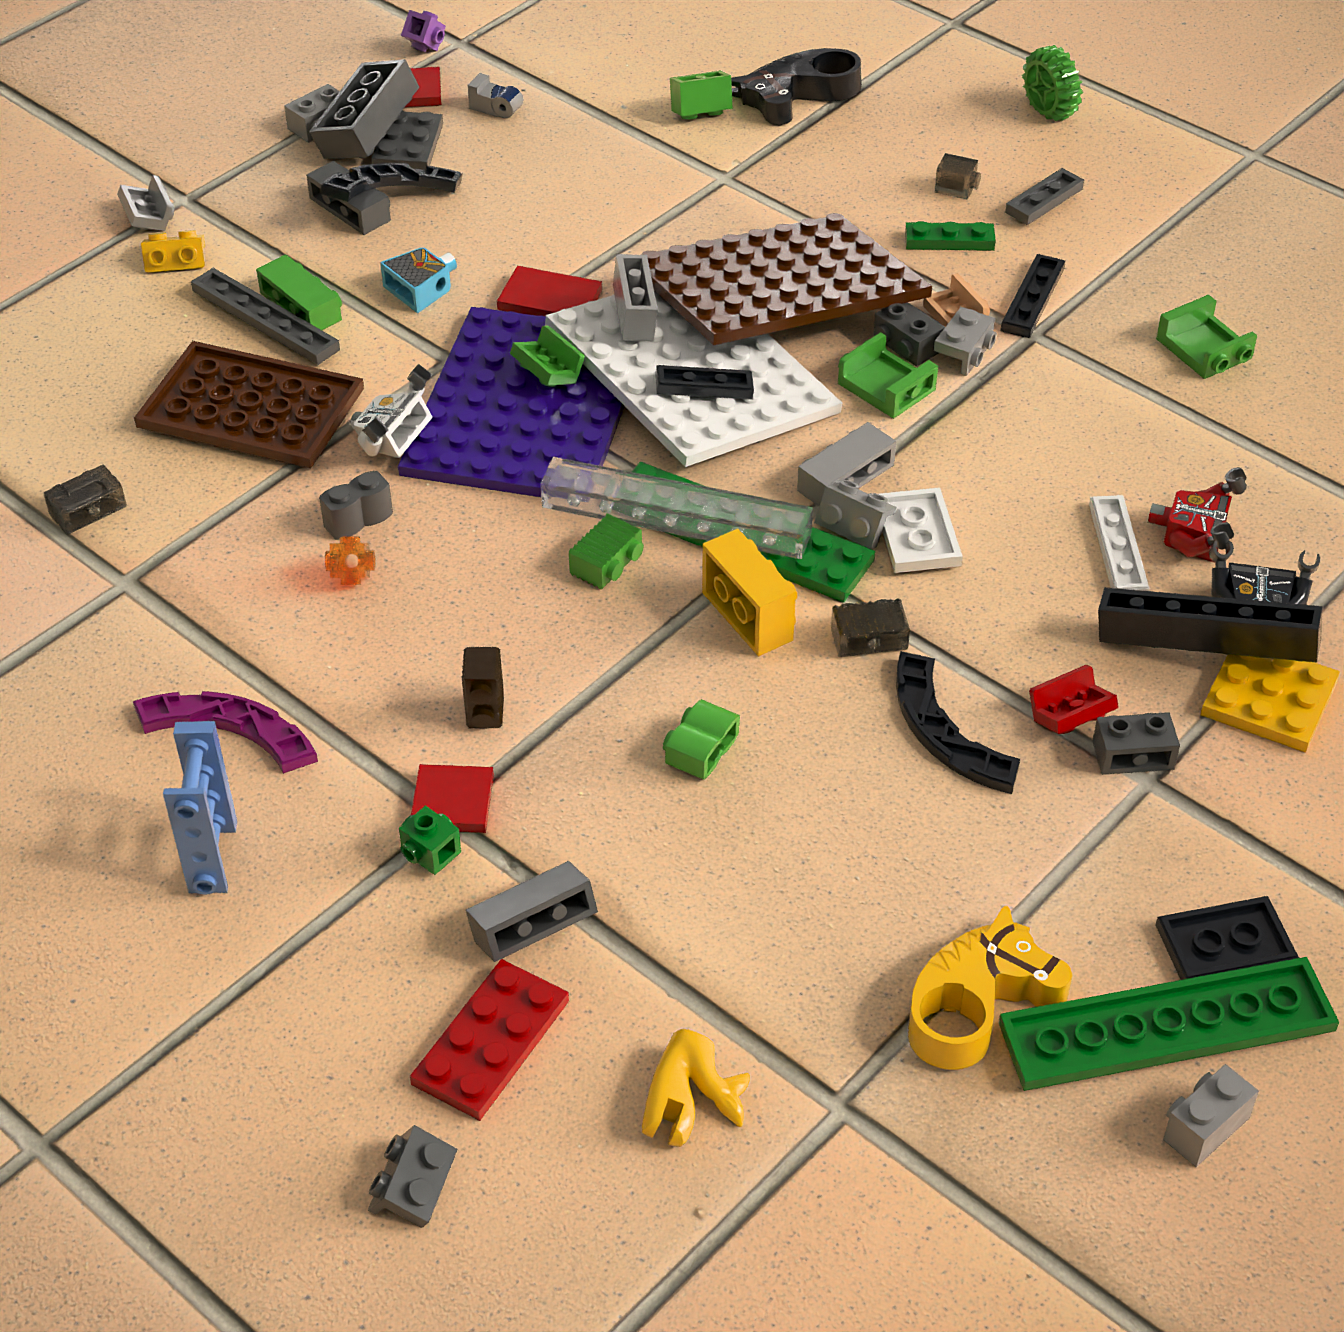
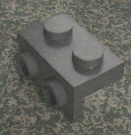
M416 1125L412 1126L402 1136L396 1134L390 1141L384 1157L388 1159L384 1171H380L370 1187L369 1194L373 1198L368 1211L376 1215L386 1208L421 1228L424 1227L431 1219L458 1149Z

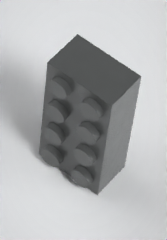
M406 59L364 62L360 64L309 131L324 159L366 158L373 153L376 145L387 134L390 126L399 118L401 111L412 100L413 95L419 88Z

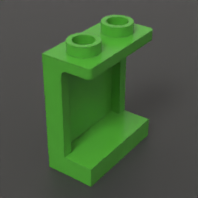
M1209 294L1161 314L1156 337L1159 342L1203 379L1222 373L1231 367L1252 359L1257 335L1254 332H1249L1239 337L1214 316L1217 301Z
M881 332L873 338L866 340L862 345L845 354L839 360L838 384L893 419L936 390L938 365L928 360L919 367H914L886 349V335Z

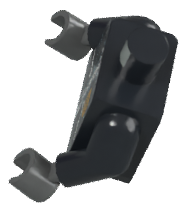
M1217 541L1209 549V556L1215 562V568H1212V597L1307 605L1313 580H1310V576L1319 567V554H1317L1315 564L1310 566L1303 562L1305 550L1301 552L1298 559V568L1301 572L1300 576L1297 577L1296 571L1254 565L1229 562L1228 568H1226V560L1232 555L1234 550L1231 541L1226 543L1225 555L1218 553L1216 548Z

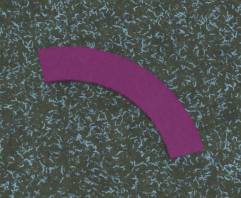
M202 691L201 695H180L179 692H172L133 701L135 712L145 734L173 728L175 722L215 721L217 729L239 734L262 747L276 761L283 774L318 762L316 751L296 725L290 724L281 718L274 709L244 697Z

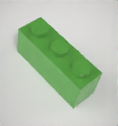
M285 254L256 269L260 293L275 304L320 330H324L342 320L340 309L342 301L338 293L329 289L317 276L310 274L304 269L302 264L295 262L288 255Z

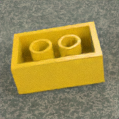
M737 528L703 543L702 593L759 657L794 641L796 589L790 581H786L781 576L771 560H767L758 551L754 541L747 539Z

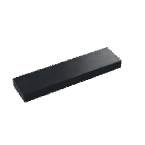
M1042 254L1036 255L1001 323L1002 332L1026 338L1031 337L1065 269V260Z

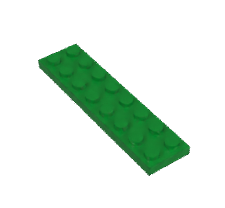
M641 461L607 500V510L703 547V543L738 528L747 539L754 541L758 551L767 560H771L774 563L777 571L785 580L841 602H845L875 560V551Z
M1302 957L1001 1013L998 1023L1024 1091L1335 1032L1339 1025V1020L1308 958Z

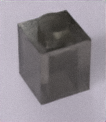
M945 153L937 167L935 193L968 200L972 190H977L980 183L981 173L977 172L978 160Z

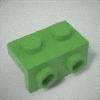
M542 326L537 341L513 342L510 354L520 362L523 368L530 370L539 378L540 383L548 387L576 384L585 358L584 354L550 326Z

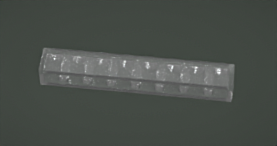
M558 457L552 458L541 481L542 508L602 519L608 513L633 526L707 541L738 528L747 539L754 541L758 551L797 559L803 558L812 533L813 507Z

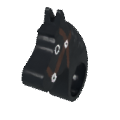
M836 48L811 49L787 55L756 69L748 75L732 77L731 84L736 87L732 88V96L741 98L743 105L746 104L757 108L767 122L775 125L787 124L793 119V100L841 101L858 94L862 87L861 58L852 51Z

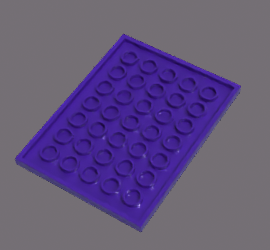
M471 307L426 404L432 419L405 450L398 465L399 476L589 505L625 406L584 364H582L576 384L548 387L540 383L537 376L530 370L523 368L520 362L510 354L513 342L538 340L541 328L545 326L546 316L492 310L484 307Z

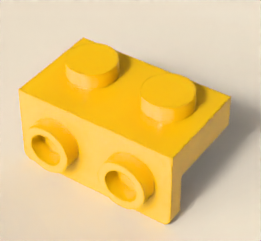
M196 230L179 231V237H167L165 232L148 234L149 239H144L141 242L145 272L203 268L205 266L203 248L205 247L204 234L196 235Z

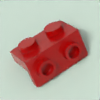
M1089 665L1081 666L1029 690L1034 721L1057 734L1070 733L1075 730V727L1088 721H1095L1097 717H1104L1105 714L1119 708L1117 695L1095 685L1093 668Z

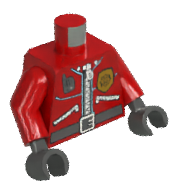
M1237 467L1229 470L1225 475L1227 482L1225 484L1220 482L1206 490L1196 492L1177 491L1172 507L1152 503L1148 523L1167 527L1164 538L1166 546L1180 551L1186 557L1196 556L1214 562L1209 556V549L1213 543L1217 541V551L1219 549L1223 550L1226 547V543L1230 541L1229 539L1234 537L1230 524L1226 522L1232 496H1229V492L1232 491L1236 495L1245 492L1247 477L1243 469Z

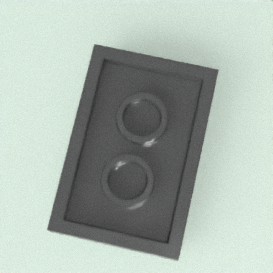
M402 110L399 118L393 122L387 134L376 145L372 156V164L408 163L413 169L426 170V166L431 164L441 133L443 114L405 112Z

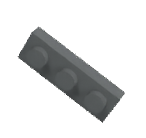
M1061 168L1006 203L1005 213L1029 225L1083 190L1084 179Z

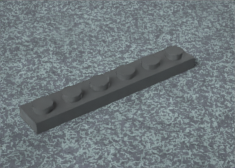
M214 267L191 281L193 292L317 365L340 351L339 340Z

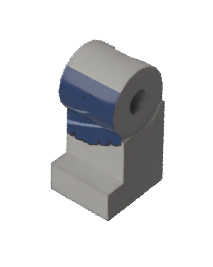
M479 73L467 85L469 109L492 116L509 118L522 106L524 101L522 93L516 87H503L490 83L489 75Z

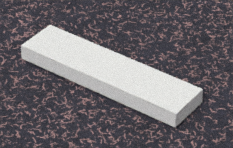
M1124 496L1090 497L1089 507L1110 587L1149 591L1150 588Z

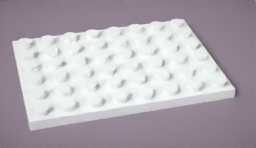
M655 290L658 312L654 341L633 342L622 340L614 294L546 315L545 326H550L584 354L583 364L685 467L841 413L843 403L769 334L713 346ZM656 365L752 371L754 386L753 400L657 394Z

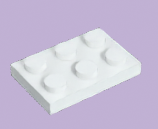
M940 488L879 494L888 499L887 503L897 507L895 514L886 518L882 530L894 573L958 567L962 565L963 556Z

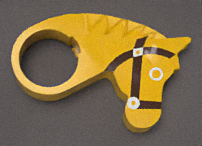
M1004 906L991 925L973 929L950 942L928 961L919 974L912 993L908 1039L911 1048L923 1061L941 1069L958 1070L973 1066L985 1056L989 1048L994 1020V1000L1001 999L1013 1002L1029 1000L1036 1007L1065 1002L1068 1000L1072 980L1070 966L1063 960L1040 949L1034 943L1033 937L1029 933L1030 927L1014 923L1010 908ZM940 1009L949 1012H956L958 1010L960 1014L972 1020L979 1030L964 1037H948L931 1030L924 1023L923 1019L930 1014L940 1012Z

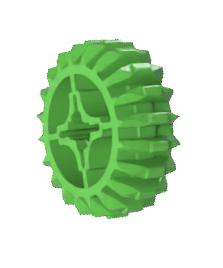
M1053 45L1036 49L1030 56L1026 57V64L1023 65L1025 73L1022 74V78L1025 82L1023 87L1027 93L1025 97H1028L1030 100L1029 105H1033L1034 109L1041 115H1045L1046 119H1054L1055 121L1068 119L1069 116L1078 111V105L1082 103L1080 97L1083 94V90L1080 88L1082 80L1079 79L1078 73L1080 71L1076 70L1075 61L1070 60L1069 52L1065 53L1062 47L1057 48Z

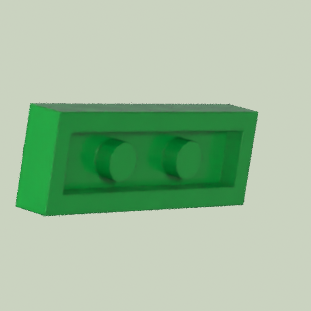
M918 221L906 222L905 226L906 250L995 251L994 223H927Z

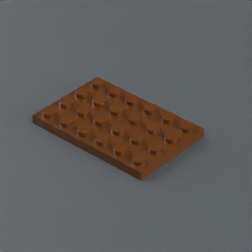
M192 341L135 415L134 421L136 428L312 468L364 389L363 378Z

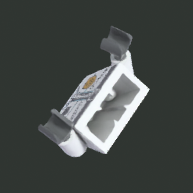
M420 364L407 377L410 384L406 392L379 395L372 400L363 412H355L352 415V428L358 434V443L367 455L376 456L378 453L400 458L432 419V415L421 397L426 382L432 374Z

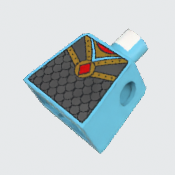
M418 248L380 262L383 287L416 313L421 312L449 292L451 288L449 272L457 268L456 260L451 253L437 257L426 248Z

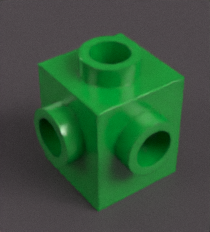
M426 805L415 815L406 818L399 827L400 850L403 856L413 864L418 863L434 875L461 853L459 828L453 825L446 815L442 813L437 814Z

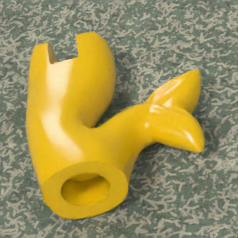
M677 1030L673 1033L654 1072L643 1115L642 1133L653 1138L662 1119L673 1123L668 1145L681 1147L686 1143L695 1120V1105L689 1078L693 1080L706 1097L714 1101L716 1107L736 1126L741 1127L744 1111L739 1096L748 1087L750 1081L749 1073L721 1078L715 1068V1048L713 1042L704 1035L692 1030Z

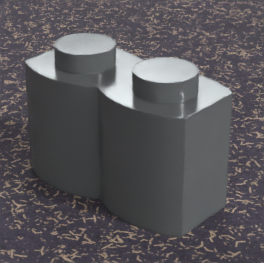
M378 471L365 472L355 477L349 484L334 486L319 497L324 528L335 540L351 537L361 531L364 526L381 523L393 514L390 485Z

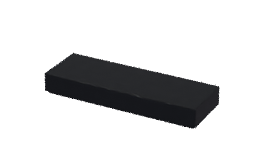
M656 365L657 394L753 400L754 386L752 371Z

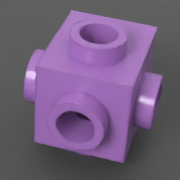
M409 10L401 36L412 42L411 47L416 50L426 52L428 48L438 51L439 45L445 36L446 26L437 20V15L423 10V13Z

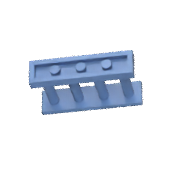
M215 721L175 722L173 735L183 772L181 788H164L163 797L188 893L204 895L227 893L228 884L218 843L220 833L236 832L237 818Z

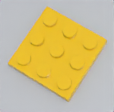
M1230 654L1227 655L1207 695L1200 715L1306 753L1337 683L1340 671L1315 662Z

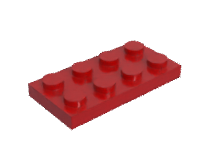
M501 959L410 1075L411 1085L481 1121L568 1004L569 992Z

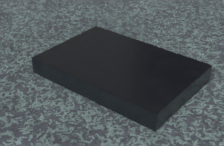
M1268 896L1159 916L1156 920L1155 925L1180 980L1299 958Z

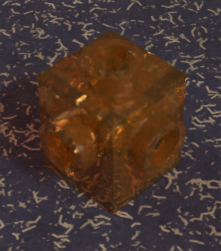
M359 536L340 537V543H329L330 551L325 552V569L330 571V578H340V585H361V578H370V571H375L376 556L375 550H369L368 543H360ZM352 554L358 557V565L353 568L347 564V558Z

